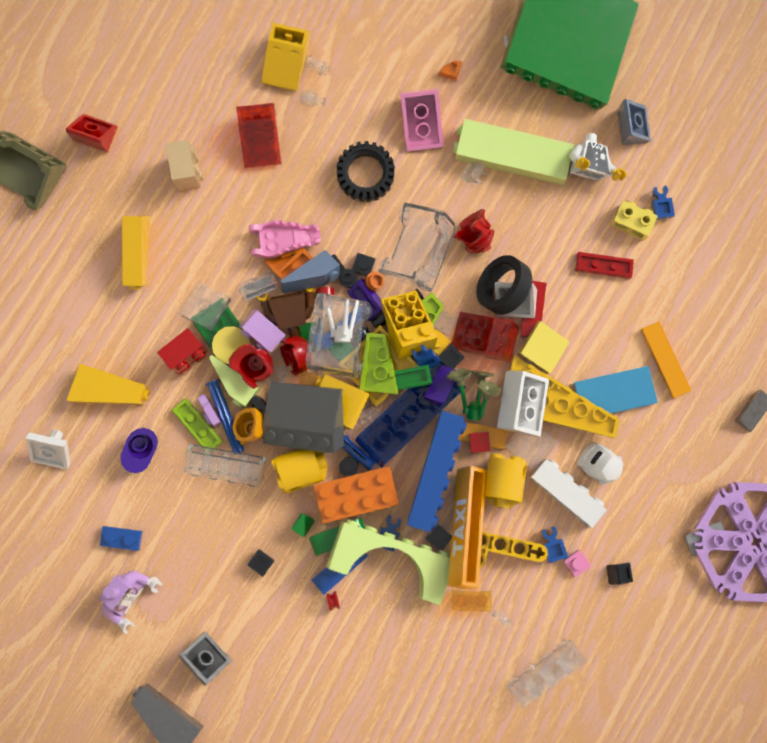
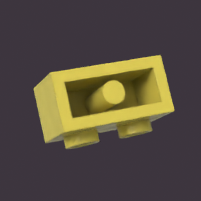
M622 201L610 226L645 241L649 237L658 216L649 209L637 207L631 201Z

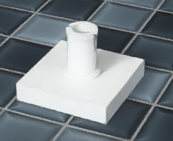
M54 429L49 437L28 433L26 443L30 462L66 470L69 469L71 462L68 444L66 440H61L63 437L61 431L57 430L55 435L56 429Z

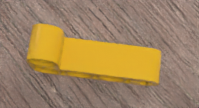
M482 531L485 543L481 545L480 568L486 563L488 551L536 562H542L548 556L547 548L544 545ZM497 539L504 541V547L500 550H497L494 546ZM517 543L523 545V551L520 554L514 552V546ZM528 544H530L529 549L537 550L539 547V551H542V554L536 558L535 554L528 552Z

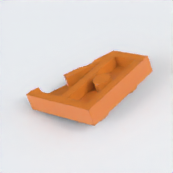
M300 248L272 260L266 259L264 262L282 280L313 257L304 248Z

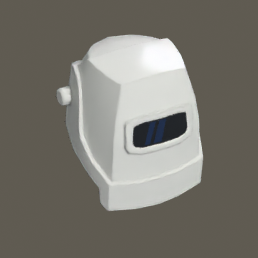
M594 442L583 450L577 461V465L588 476L599 481L600 485L604 483L610 484L612 481L617 480L623 470V461L620 456Z

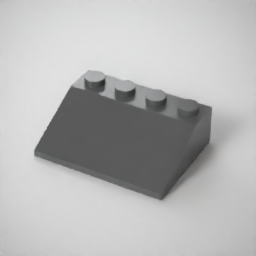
M270 382L263 420V444L327 453L338 451L344 446L343 390Z

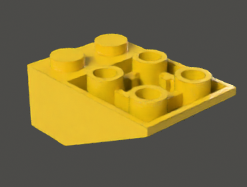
M272 23L261 80L262 84L298 91L310 44L308 30Z
M417 291L381 299L391 343L398 359L413 355V350L415 352L421 351V345H425L427 350L430 348L434 350L438 336Z

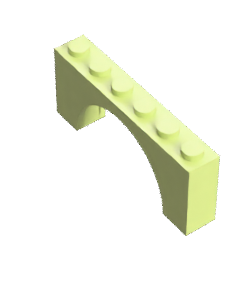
M349 519L347 523L341 521L326 565L328 569L348 575L354 562L367 551L380 547L396 548L406 553L418 570L420 579L418 597L441 605L449 579L450 553L439 550L438 553L431 551L432 547L421 544L420 547L413 545L414 541L403 538L402 541L395 539L396 535L384 532V535L376 533V528L367 525L365 529L358 527V522Z

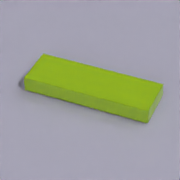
M187 398L172 409V412L208 454L224 442Z

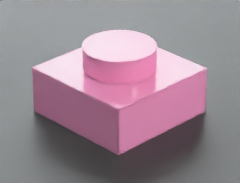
M577 550L563 560L574 577H577L591 567L580 550Z

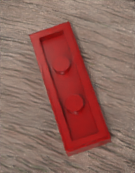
M577 252L575 271L631 279L634 259Z
M532 281V284L537 288L535 318H522L520 337L528 338L538 321L542 322L547 285L545 282Z

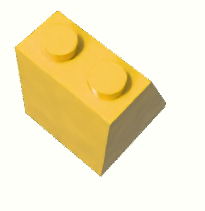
M323 374L322 377L318 376L314 386L343 390V427L353 430L370 394L327 374Z

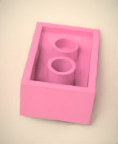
M438 89L400 92L407 151L444 147Z

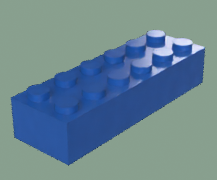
M446 411L440 412L407 520L408 526L430 532L431 528L435 529L438 518L435 516L437 509L441 510L444 498H441L442 491H447L450 481L446 478L448 472H452L455 465V460H452L454 453H458L461 445L458 438L460 434H464L467 425L464 422L465 417Z

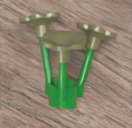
M460 368L450 371L447 375V379L457 381L463 403V414H467V419L473 421L481 420L484 417L487 400L491 396H498L501 392V388L496 386L494 382L485 381L487 377L494 376V373ZM472 373L478 376L476 401L470 402L467 406L464 379L469 378V375ZM481 393H483V396H482V397L484 398V399H483V402H482V405H481V403H480Z

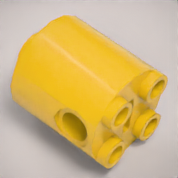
M297 449L271 460L274 471H276L277 475H280L277 478L278 485L283 493L287 494L323 482L328 469L325 456L320 451Z
M491 454L486 474L485 498L493 506L509 509L522 503L527 469L526 460L517 456H510V459H507V457H502L503 455Z

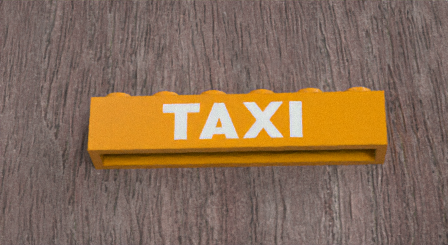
M473 466L457 469L448 587L459 589L479 588L487 472L485 469Z

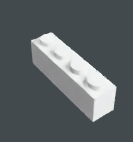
M543 460L529 478L588 528H593L607 511L603 507L605 504L597 497L593 499L588 494L590 491L580 484L578 486L573 482L574 478L569 473L565 472L563 474L558 469L559 465L553 460Z

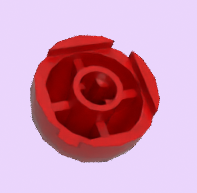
M292 336L280 341V343H283V346H280L282 358L286 366L290 364L293 369L290 371L296 376L310 369L315 353L312 343H309L301 336Z

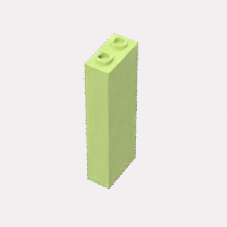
M464 119L463 125L459 124L457 136H460L459 142H455L453 153L456 154L455 160L564 185L571 161L569 154L573 150L574 144Z

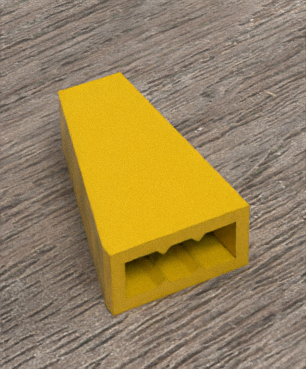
M122 216L123 286H128L129 289H140V286L146 285L150 216Z
M79 364L67 401L84 404L143 405L144 402L148 401L150 391L149 387L144 384Z

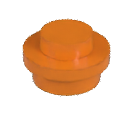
M378 272L369 273L365 279L366 286L372 291L380 290L384 284L383 276Z

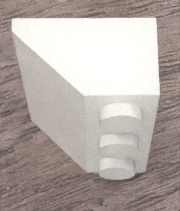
M506 371L497 428L510 432L541 436L549 379L525 371Z

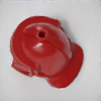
M480 209L466 217L460 223L461 230L453 235L454 238L466 245L465 250L471 254L485 253L491 249L490 245L495 231L490 229L491 225L485 219L484 209Z
M244 344L237 348L229 359L230 367L238 371L243 377V381L253 389L258 387L256 382L267 379L274 372L273 360L267 350L256 349L251 344Z

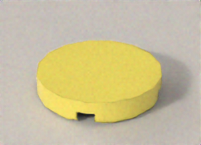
M228 326L220 329L214 335L212 341L213 353L222 363L229 364L230 356L237 348L244 344H250V340L241 333L242 329Z

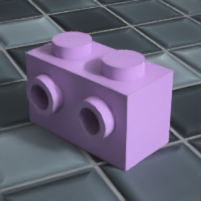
M253 309L239 325L243 329L241 333L250 340L252 337L257 341L255 345L259 349L272 352L286 336L256 309Z

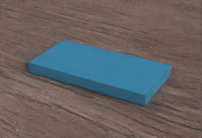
M649 366L573 383L575 393L585 397L588 401L611 414L658 403Z

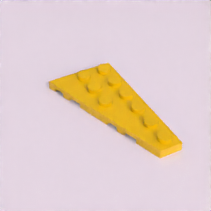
M514 354L510 371H525L549 379L543 421L615 439L619 418L596 406L585 397L575 393L572 389L539 371Z

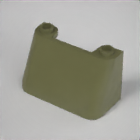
M0 131V183L24 196V202L28 208L32 210L42 208L63 175L67 166L66 163L13 133Z

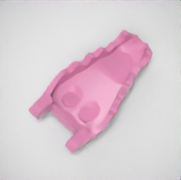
M273 220L262 224L249 225V233L258 234L259 249L251 250L252 257L269 259L278 257L292 250L318 245L321 240L320 230L316 224L302 226L292 221L286 223L283 220Z

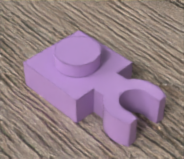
M204 394L199 396L197 399L204 408L206 414L203 416L209 425L213 424L215 427L222 424L207 396Z

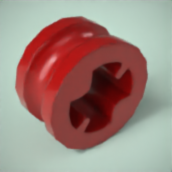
M334 591L333 594L326 593L330 611L335 607L340 609L337 592Z

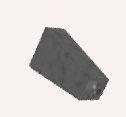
M148 683L143 687L139 686L132 695L135 698L131 704L159 743H192L204 727V725Z

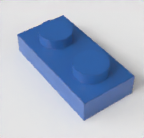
M103 526L99 546L140 551L143 531Z

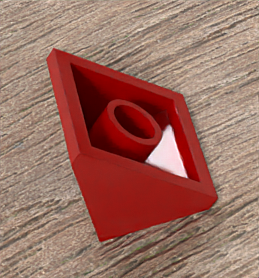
M82 114L66 127V133L73 141L108 153L118 126Z

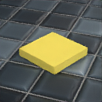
M538 321L519 354L546 373L551 374L570 341L543 322Z

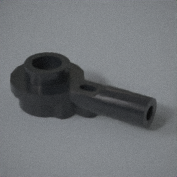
M333 254L332 257L340 264V284L345 288L353 287L357 282L356 273L351 269H345L336 254Z

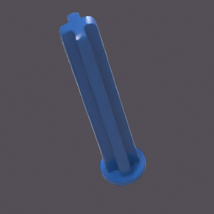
M220 379L205 384V386L209 388L234 454H239L244 451L241 441L235 439L232 428L233 419L219 385Z

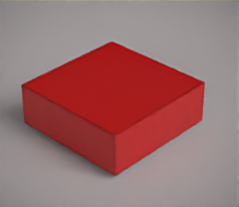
M489 432L469 433L471 453L490 451Z

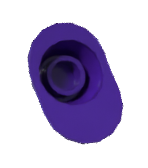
M139 428L131 432L120 456L121 465L125 470L130 473H139L149 466L158 444L156 434L147 428Z

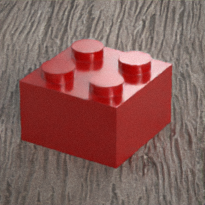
M186 328L161 348L157 354L171 371L177 375H183L191 369V365L194 362L203 360L208 350L195 334Z

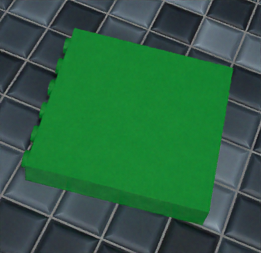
M522 0L500 68L504 69L508 74L521 76L525 81H533L542 88L552 89L559 95L569 96L575 102L588 104L592 109H602L608 104L639 3L633 0Z

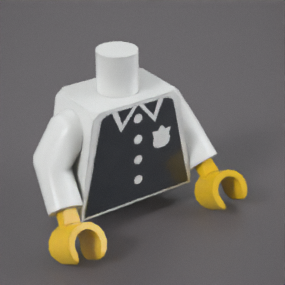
M586 134L585 141L576 145L569 154V158L572 161L571 174L595 181H600L609 176H612V180L617 181L619 179L623 181L627 175L625 170L617 169L612 165L607 147L597 143L596 134Z

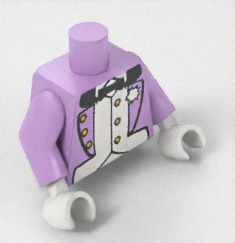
M129 571L124 575L113 577L99 597V600L103 602V615L113 623L118 624L124 633H129L125 627L129 624L134 627V624L127 618L122 619V616H125L146 584L152 592H158L155 585L159 584L162 586L157 577L149 579V576L137 571Z

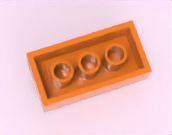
M390 466L313 485L323 524L399 505Z

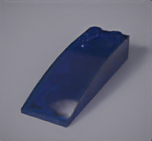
M442 362L430 368L432 381L441 365H444ZM455 381L441 407L424 398L430 385L406 390L364 429L355 441L383 468L460 394L457 381Z

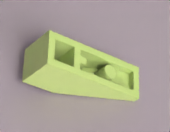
M211 355L209 359L229 396L234 398L232 402L240 408L243 405L248 408L252 403L250 400L261 389L259 387L253 389L248 386L239 373Z

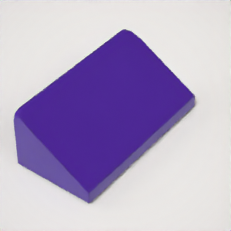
M365 279L359 280L347 291L354 302L356 300L359 301L358 307L363 311L368 321L383 312L380 297L375 291L370 290L366 286Z
M441 365L424 398L441 407L455 381L447 379V375L455 369Z

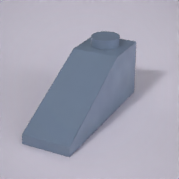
M324 250L280 280L281 291L288 293L324 286L330 281L333 282L340 275V264Z

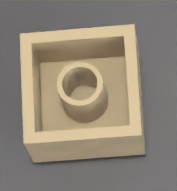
M188 139L166 143L171 178L178 191L201 187L200 181L203 180L201 169H199L197 164L200 161L194 145L191 146Z

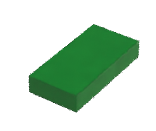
M429 365L394 371L398 391L432 384Z

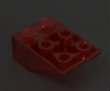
M274 103L236 107L244 168L282 164Z
M460 312L452 345L457 350L510 363L520 326L509 319Z

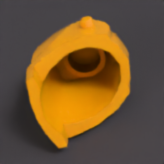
M246 408L236 414L232 428L235 439L241 441L242 445L245 442L257 441L263 438L264 416L258 409Z

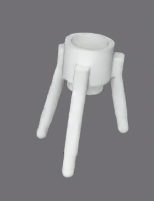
M358 300L355 301L349 326H347L349 301H345L343 326H337L336 330L330 308L326 309L331 337H335L334 342L350 343L358 310Z

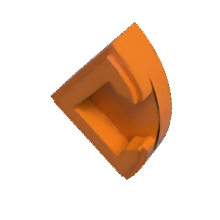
M453 61L443 66L439 76L457 80L462 61Z

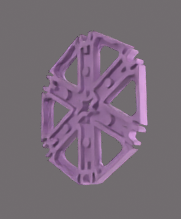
M729 483L730 491L727 493L724 488H719V491L714 493L693 529L703 530V532H694V535L701 536V541L699 543L694 542L693 545L702 546L701 549L694 548L711 585L717 592L722 593L726 588L727 594L725 597L730 600L767 602V592L764 594L745 593L742 589V585L754 565L767 587V501L755 519L744 499V494L747 491L767 492V484ZM720 505H724L737 531L713 530L710 528L709 522ZM753 537L759 539V541L757 542L758 546L751 545V543L753 542ZM711 550L736 551L722 576H719L708 557Z

